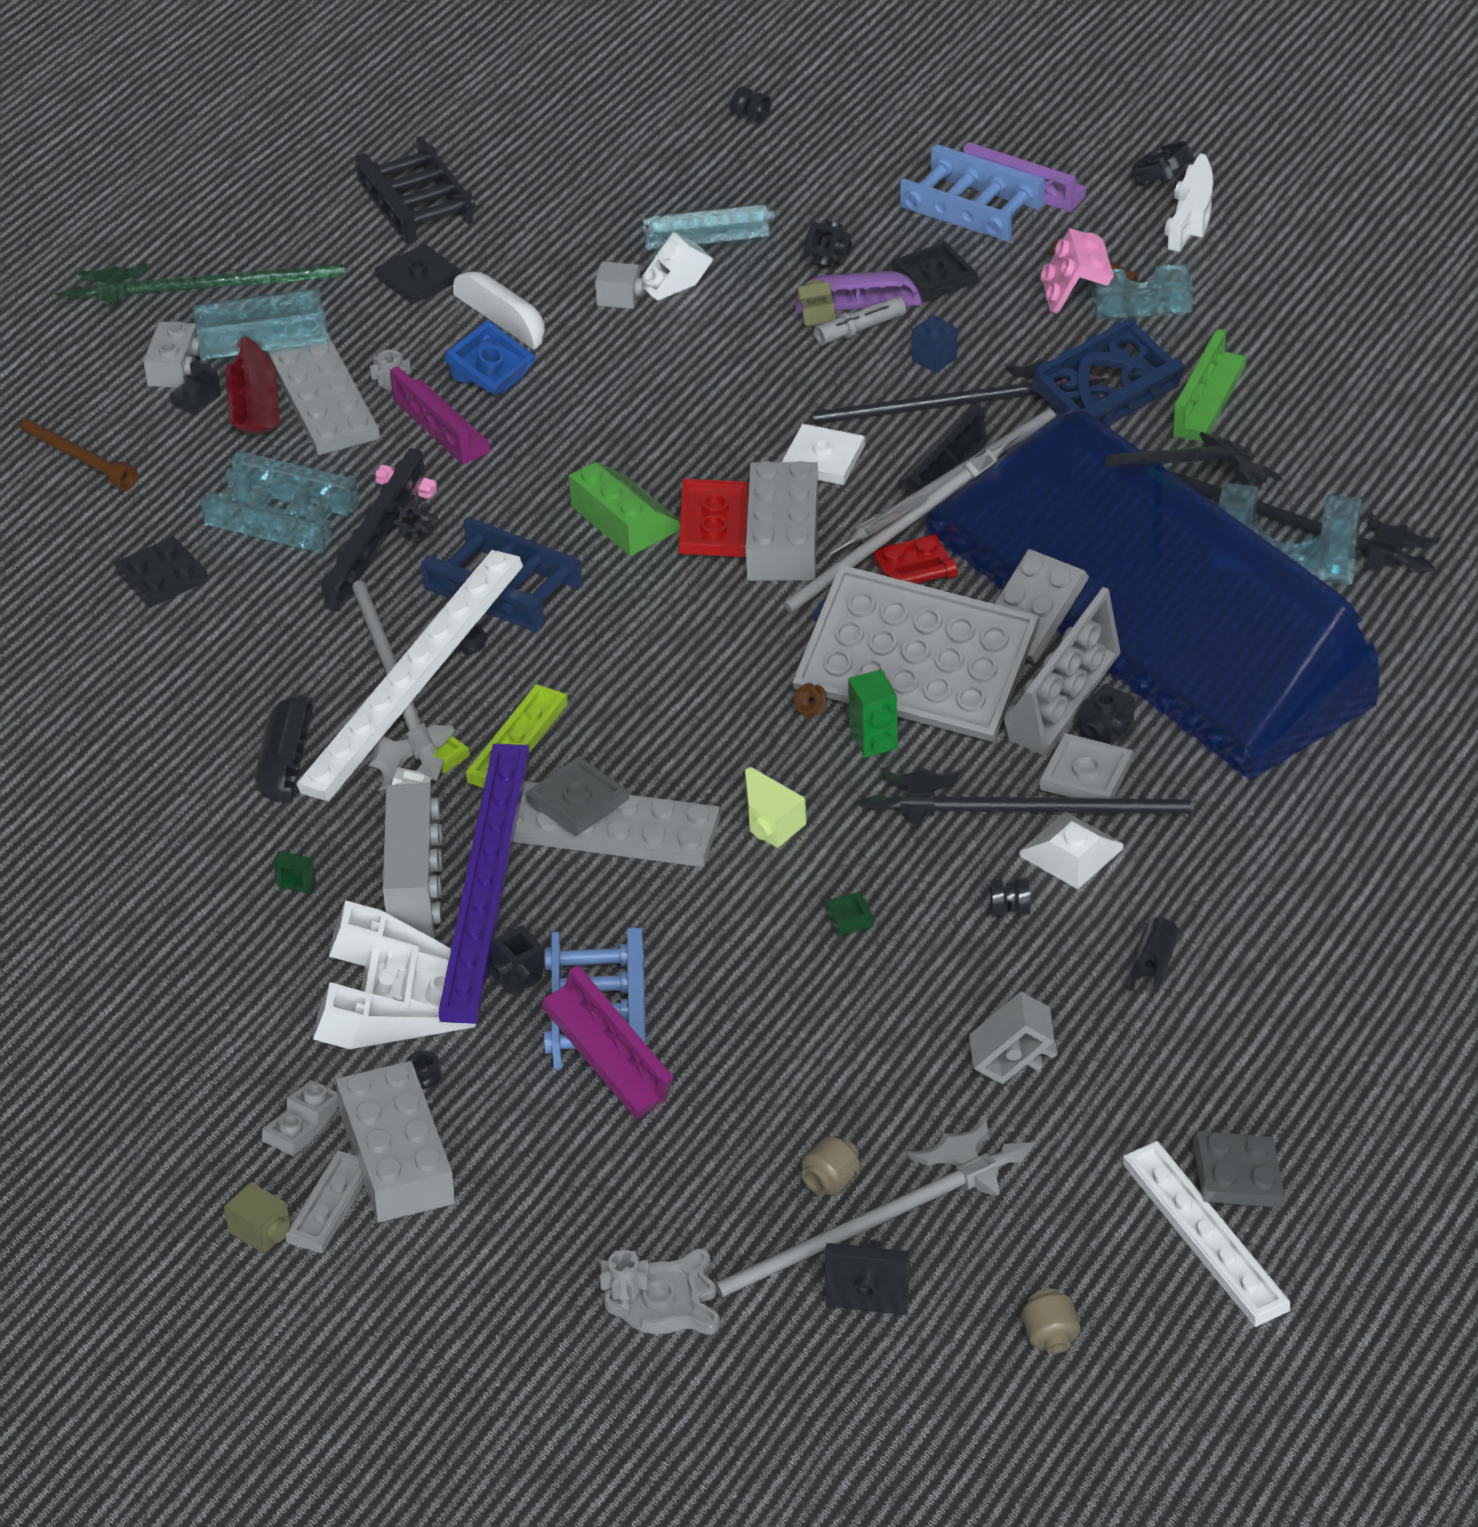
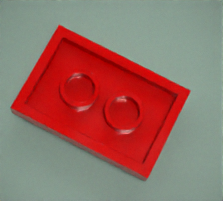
M683 478L679 554L746 557L749 482Z

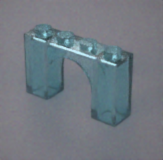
M1223 483L1218 506L1215 568L1353 584L1357 563L1362 499L1327 495L1322 532L1311 541L1301 544H1287L1272 539L1260 528L1256 518L1258 487Z

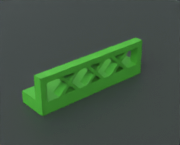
M1216 329L1175 403L1173 436L1203 442L1199 435L1200 432L1211 433L1246 368L1247 356L1225 352V330Z

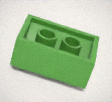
M594 462L569 475L571 507L629 556L680 531V519L625 474Z

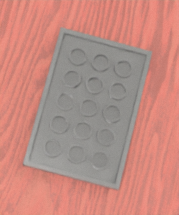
M840 564L794 677L793 686L794 689L798 690L806 683H813L814 686L821 685L827 693L826 698L849 703L848 678L882 669L897 696V717L995 742L1040 624L1039 615Z

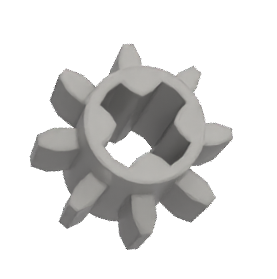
M392 349L380 352L377 357L373 358L374 365L370 366L371 379H378V386L387 390H392L390 369L399 366L407 375L411 373L410 360H403V353Z
M616 1250L609 1257L608 1261L601 1260L600 1288L601 1290L610 1289L614 1300H634L641 1289L648 1290V1261H639L636 1251Z

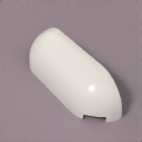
M466 272L456 276L453 283V292L456 297L532 349H536L542 344L545 326L540 313L534 306L486 274Z

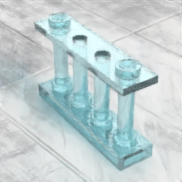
M319 288L193 305L201 360L238 355L241 349L236 347V345L245 335L257 343L258 347L263 351L329 342Z

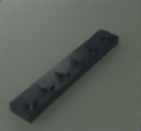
M409 448L403 459L397 462L393 475L388 482L383 484L380 495L375 503L367 509L365 519L359 528L353 531L351 541L345 550L339 553L336 564L330 574H326L323 578L321 591L325 596L327 609L340 612L353 591L352 586L354 582L361 579L393 528V521L398 519L400 512L397 507H406L426 475L422 451Z

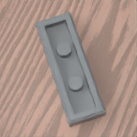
M337 1150L289 1228V1231L286 1233V1242L288 1244L323 1254L364 1185L362 1171L359 1168L356 1155Z

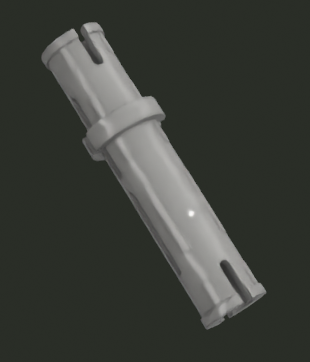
M895 296L892 299L851 314L842 313L833 321L815 326V338L820 345H826L842 337L849 339L854 337L858 331L899 316H904V313H906L905 303L900 296Z

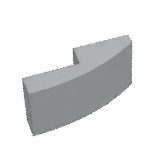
M310 1080L287 1098V1110L262 1128V1141L294 1156L314 1138L339 1106L337 1092Z

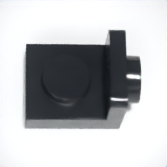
M194 360L190 363L192 378L171 392L170 400L172 405L196 415L221 396L218 372L211 366Z

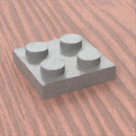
M1065 733L1040 779V790L1070 798H1114L1133 761V750Z

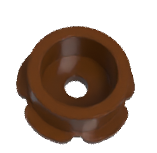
M806 683L794 695L795 708L803 716L814 718L816 714H822L826 710L827 701L825 697L827 693L821 685L814 686L813 683ZM811 697L814 698V703L812 704L809 701Z

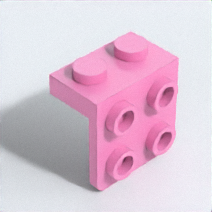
M1069 228L1065 237L1058 241L1051 261L1044 265L1041 272V281L1043 282L1050 312L1056 314L1061 310L1079 277L1106 286L1112 280L1113 272L1104 240L1098 235Z

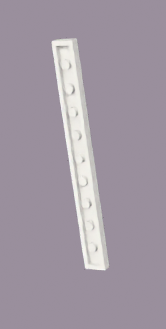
M495 550L490 551L296 783L301 794L329 802L521 570L523 565L519 556Z

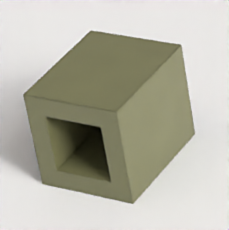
M252 1182L224 1206L229 1233L263 1254L276 1243L281 1242L291 1227L287 1203Z

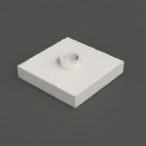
M802 424L782 462H818V480L844 485L865 446V436Z

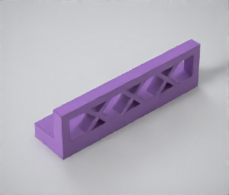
M970 142L964 146V153L1045 178L1044 204L1071 212L1086 197V186L1077 184L1075 176Z

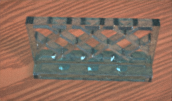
M766 205L643 218L646 250L662 248L673 231L696 244L769 237V224L774 220L773 210H767Z

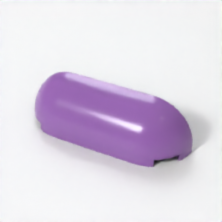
M899 272L822 275L811 279L830 282L835 310L868 308L869 306L892 299L895 296H900L905 306L922 305V300L918 290L915 288V283L909 277ZM799 293L795 302L796 313L803 312Z

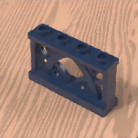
M1133 317L1123 322L1118 321L1114 323L1108 330L1099 335L1090 336L1083 344L1074 349L1068 348L1052 361L1041 363L1034 372L1031 389L1036 394L1039 393L1074 428L1073 433L1081 441L1179 386L1185 365L1178 358L1172 359L1136 324L1137 321ZM1130 343L1139 354L1136 358L1130 357V346L1127 350H1120L1119 348ZM1091 366H1109L1124 369L1121 375L1122 388L1116 390L1105 385L1089 387V371ZM1132 372L1134 373L1132 378H1137L1133 382L1128 378ZM1067 378L1069 382H1062L1061 387L1069 390L1076 389V391H1062L1055 383ZM1099 394L1106 396L1101 400L1098 398ZM1078 399L1083 410H1081L1072 400Z

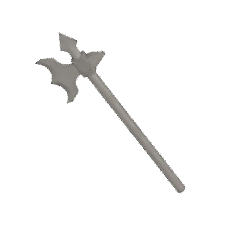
M1052 409L1045 410L987 448L989 450L997 448L1023 432L1019 438L1002 452L1004 453L1056 419L1054 411ZM979 453L882 514H876L855 527L856 532L852 537L832 551L831 554L849 544L867 541L888 524L925 502L928 498L927 495L964 468V464Z
M1023 432L992 450L986 448L964 464V468L927 495L928 498L925 502L888 524L786 600L784 606L788 612L793 613L831 585L840 564L855 567L932 508L946 502L959 490L972 483L987 469L997 464V459L1001 453L1019 438Z
M359 580L354 582L352 588L385 672L388 675L397 662L364 581ZM411 701L402 712L409 730L406 734L408 739L392 741L383 735L373 747L374 755L368 766L380 769L383 773V782L378 791L386 790V785H392L397 768H401L405 761L415 755L416 759H420L422 763L417 771L437 782L444 760L435 758L433 753H437L436 748L442 746L455 731L454 727L444 725L426 727L425 723L421 724L414 704Z
M980 1116L974 1128L960 1134L943 1133L938 1144L931 1149L924 1151L905 1150L911 1160L926 1166L948 1163L957 1167H955V1172L716 1282V1292L721 1298L825 1250L826 1243H841L963 1185L967 1190L976 1187L979 1192L997 1196L1000 1194L997 1176H999L998 1169L1009 1162L1021 1164L1036 1142L1004 1144L1001 1152L990 1156L987 1153L978 1156L977 1148L988 1139L987 1119Z

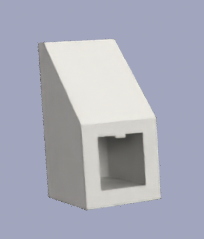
M673 231L641 277L644 278V289L653 298L660 300L697 284L713 261V258L698 244Z

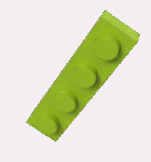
M536 684L466 771L467 783L484 788L493 744L529 745V752H531L568 705L567 694Z

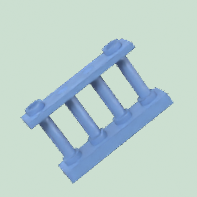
M938 144L931 150V173L920 184L907 179L900 181L902 208L1007 242L1012 239V215L1022 205L1039 210L1044 204L1045 178ZM941 179L955 183L947 192L933 188ZM967 188L982 192L974 201L960 197ZM995 196L1009 200L1001 210L987 206Z
M627 928V944H620V948L561 951L559 932H552V948H545V969L552 970V993L565 986L567 978H562V966L621 963V967H628V971H621V975L589 978L600 991L621 990L622 994H628V999H621V1003L611 1004L626 1022H629L631 1028L646 1044L642 928ZM551 1019V1030L544 1031L545 1054H553L554 1069H562V1049L576 1048Z

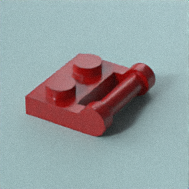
M936 534L879 548L872 553V561L880 575L915 584L943 577L946 580L958 577L955 560L948 556Z

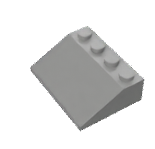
M1102 587L1075 625L1066 630L1062 642L1055 652L1050 653L1046 657L1043 668L1035 679L1029 680L1024 689V694L1018 702L1011 705L1007 710L1004 722L1010 741L1046 756L1079 711L1083 701L1090 696L1121 653L1109 589Z

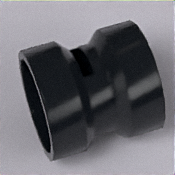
M741 86L732 96L730 111L734 115L742 118L747 116L750 121L761 124L769 116L772 101L768 95L760 92L754 94L752 89Z
M1016 878L1014 882L1007 883L1002 879L990 880L992 916H1004L1007 912H1015L1018 915H1030L1028 878Z

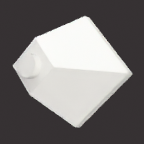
M1064 812L1020 850V857L1079 889L1123 850V843L1073 815Z

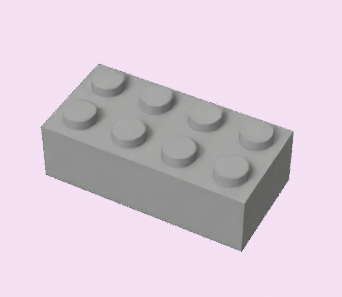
M750 462L746 536L747 581L814 580L816 578L818 462Z
M431 783L386 785L383 894L386 913L435 939V924L442 923L441 902H435V898H442L441 875H436V872L443 871L442 850L437 849V846H443L442 824L435 823V820H440L439 798H432Z
M412 1061L336 1079L339 1112L354 1155L357 1156L359 1168H361L364 1184L377 1222H384L455 1204L452 1170Z

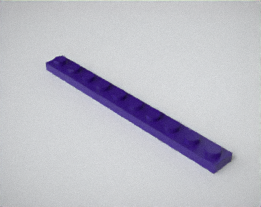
M493 744L438 1011L440 1022L478 1024L488 965L490 963L491 945L495 937L530 757L529 745Z

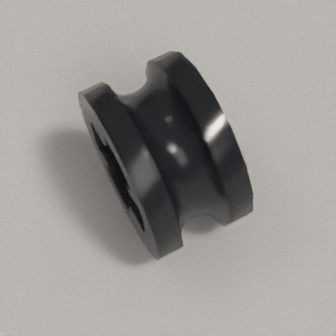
M417 1051L409 1055L406 1062L412 1061L421 1088L427 1089L436 1085L441 1078L438 1056L430 1051ZM421 1068H427V1071L419 1072Z

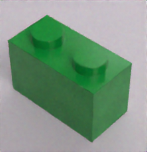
M880 669L848 678L849 730L863 757L866 758L898 749L897 696L883 670Z

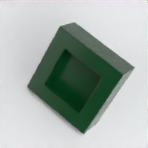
M278 851L273 859L277 887L311 894L316 886L313 858Z
M861 891L825 900L826 913L838 936L873 927V915Z

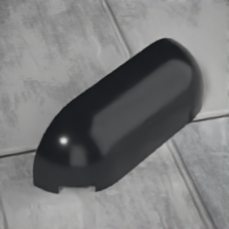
M978 404L950 426L900 477L898 482L904 488L917 492L977 454L989 438V435H986L983 420L987 416L982 406Z
M304 694L289 696L280 701L269 715L256 767L255 784L258 791L270 800L283 803L293 802L314 709L312 697L305 696Z

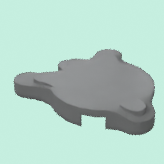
M703 1249L693 1250L685 1257L676 1261L648 1263L649 1288L648 1290L641 1289L634 1300H614L610 1289L604 1295V1306L610 1314L621 1317L633 1328L645 1333L666 1334L681 1329H692L710 1335L716 1333L720 1327L718 1313L702 1303L716 1296L715 1284L705 1276L710 1268V1255Z

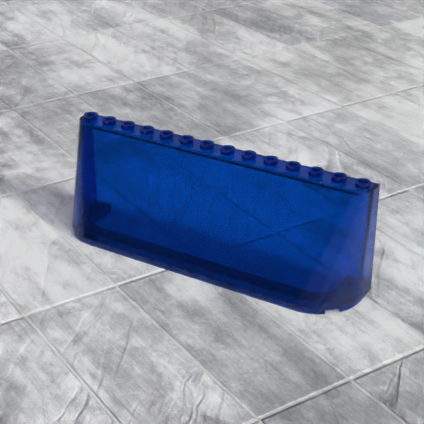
M1071 409L1056 415L999 458L997 462L932 509L927 515L926 527L930 535L936 534L938 539L949 547L954 554L959 555L971 564L976 571L981 572L993 581L999 589L1004 590L1028 549L1084 570L1089 579L1056 630L1062 636L1069 627L1075 625L1102 587L1109 589L1121 652L1109 668L1110 674L1129 686L1135 694L1151 703L1161 714L1173 720L1183 731L1191 734L1204 744L1209 751L1217 754L1232 769L1239 771L1250 781L1377 706L1379 663L1373 641L1366 642L1358 626L1362 619L1350 603L1332 587L1161 464L1108 468L1105 465V457L1109 454L1143 451L1100 420L1084 411Z

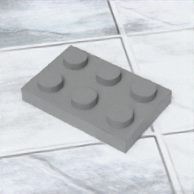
M1028 549L995 604L1039 615L1040 624L1026 660L1037 663L1089 579V576L1082 569Z

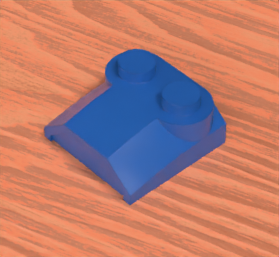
M487 320L447 351L444 361L449 364V372L454 379L465 383L474 382L492 394H503L523 378L535 362L536 356Z

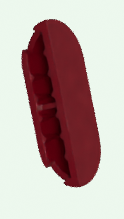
M245 335L236 345L240 351L233 365L230 363L226 365L225 376L229 421L243 432L263 434L276 428L280 422L276 373L269 357L262 348Z

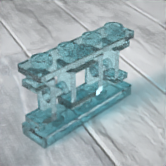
M237 451L231 458L233 469L228 468L226 471L228 487H230L227 494L222 495L210 492L201 499L203 519L206 525L319 553L325 551L326 540H330L332 537L331 524L327 520L330 514L333 512L347 516L350 512L354 513L359 506L356 479ZM272 498L290 502L285 510L267 506Z

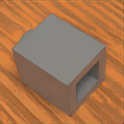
M601 262L595 279L597 306L634 309L638 296H643L645 286L644 278L639 276V265Z

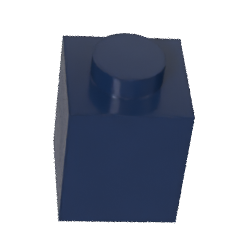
M932 315L912 329V361L937 373L957 359V327Z

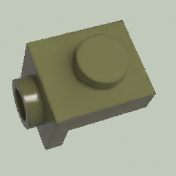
M811 280L806 282L805 286L798 287L805 327H815L836 319L830 282Z

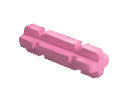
M381 465L375 473L376 482L381 485L388 482L395 468ZM424 477L413 495L418 493L419 497L432 499L434 494L437 493V483L432 479Z

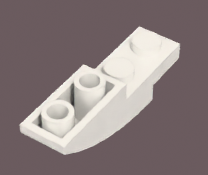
M1199 154L1193 165L1189 164L1185 178L1176 185L1174 194L1175 199H1178L1176 214L1173 218L1170 217L1165 227V236H1169V250L1180 252L1190 235L1203 237L1208 227L1212 209L1213 175L1205 154Z

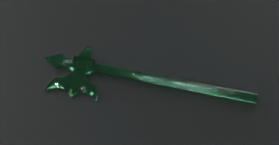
M147 262L131 268H122L115 265H110L96 271L77 268V275L84 281L99 283L86 288L75 286L56 293V295L79 299L83 296L97 297V301H103L105 305L112 307L119 303V300L126 299L128 294L344 277L343 264L134 282H125V280L141 276L147 270Z

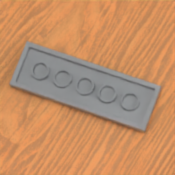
M321 320L305 322L299 326L260 335L261 346L269 357L276 376L317 455L380 439L379 428Z
M528 781L524 783L513 842L705 867L721 818L719 806L629 795V800L575 836L527 802L526 792L539 783Z

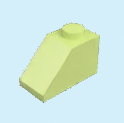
M749 767L745 770L750 832L758 839L765 840L778 848L806 825L805 798L756 769Z

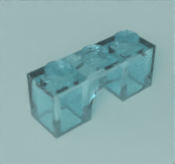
M1187 264L1156 266L1155 279L1145 283L1129 280L1125 275L1124 269H1112L1113 278L1108 286L1092 281V301L1097 319L1192 313L1193 285Z

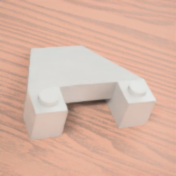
M345 900L334 929L329 957L365 966L361 990L329 983L318 1011L313 1039L347 1049H355L474 1028L476 1024L439 1021L438 1011L451 948L382 910Z

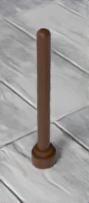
M23 419L20 422V429L106 474L110 483L120 490L127 491L135 485L138 471L132 465L126 462L112 463L29 419Z

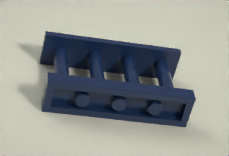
M470 517L464 520L466 543L447 561L428 555L421 562L424 589L451 599L473 573L461 568V566L476 551L489 554L491 550L519 556L523 567L485 613L536 633L544 626L543 602L561 583L578 590L582 587L581 562L579 559ZM533 572L547 577L532 594L517 589Z

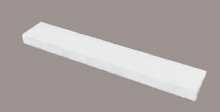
M1158 1141L1124 1155V1167L1255 1327L1290 1311V1301L1212 1206L1208 1202H1203L1202 1194Z

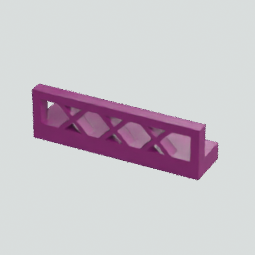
M399 366L390 369L393 401L462 465L490 453L489 441L420 378L413 380Z
M577 965L570 969L565 986L545 997L541 1007L632 1116L638 1119L666 1101L674 1077L582 968Z

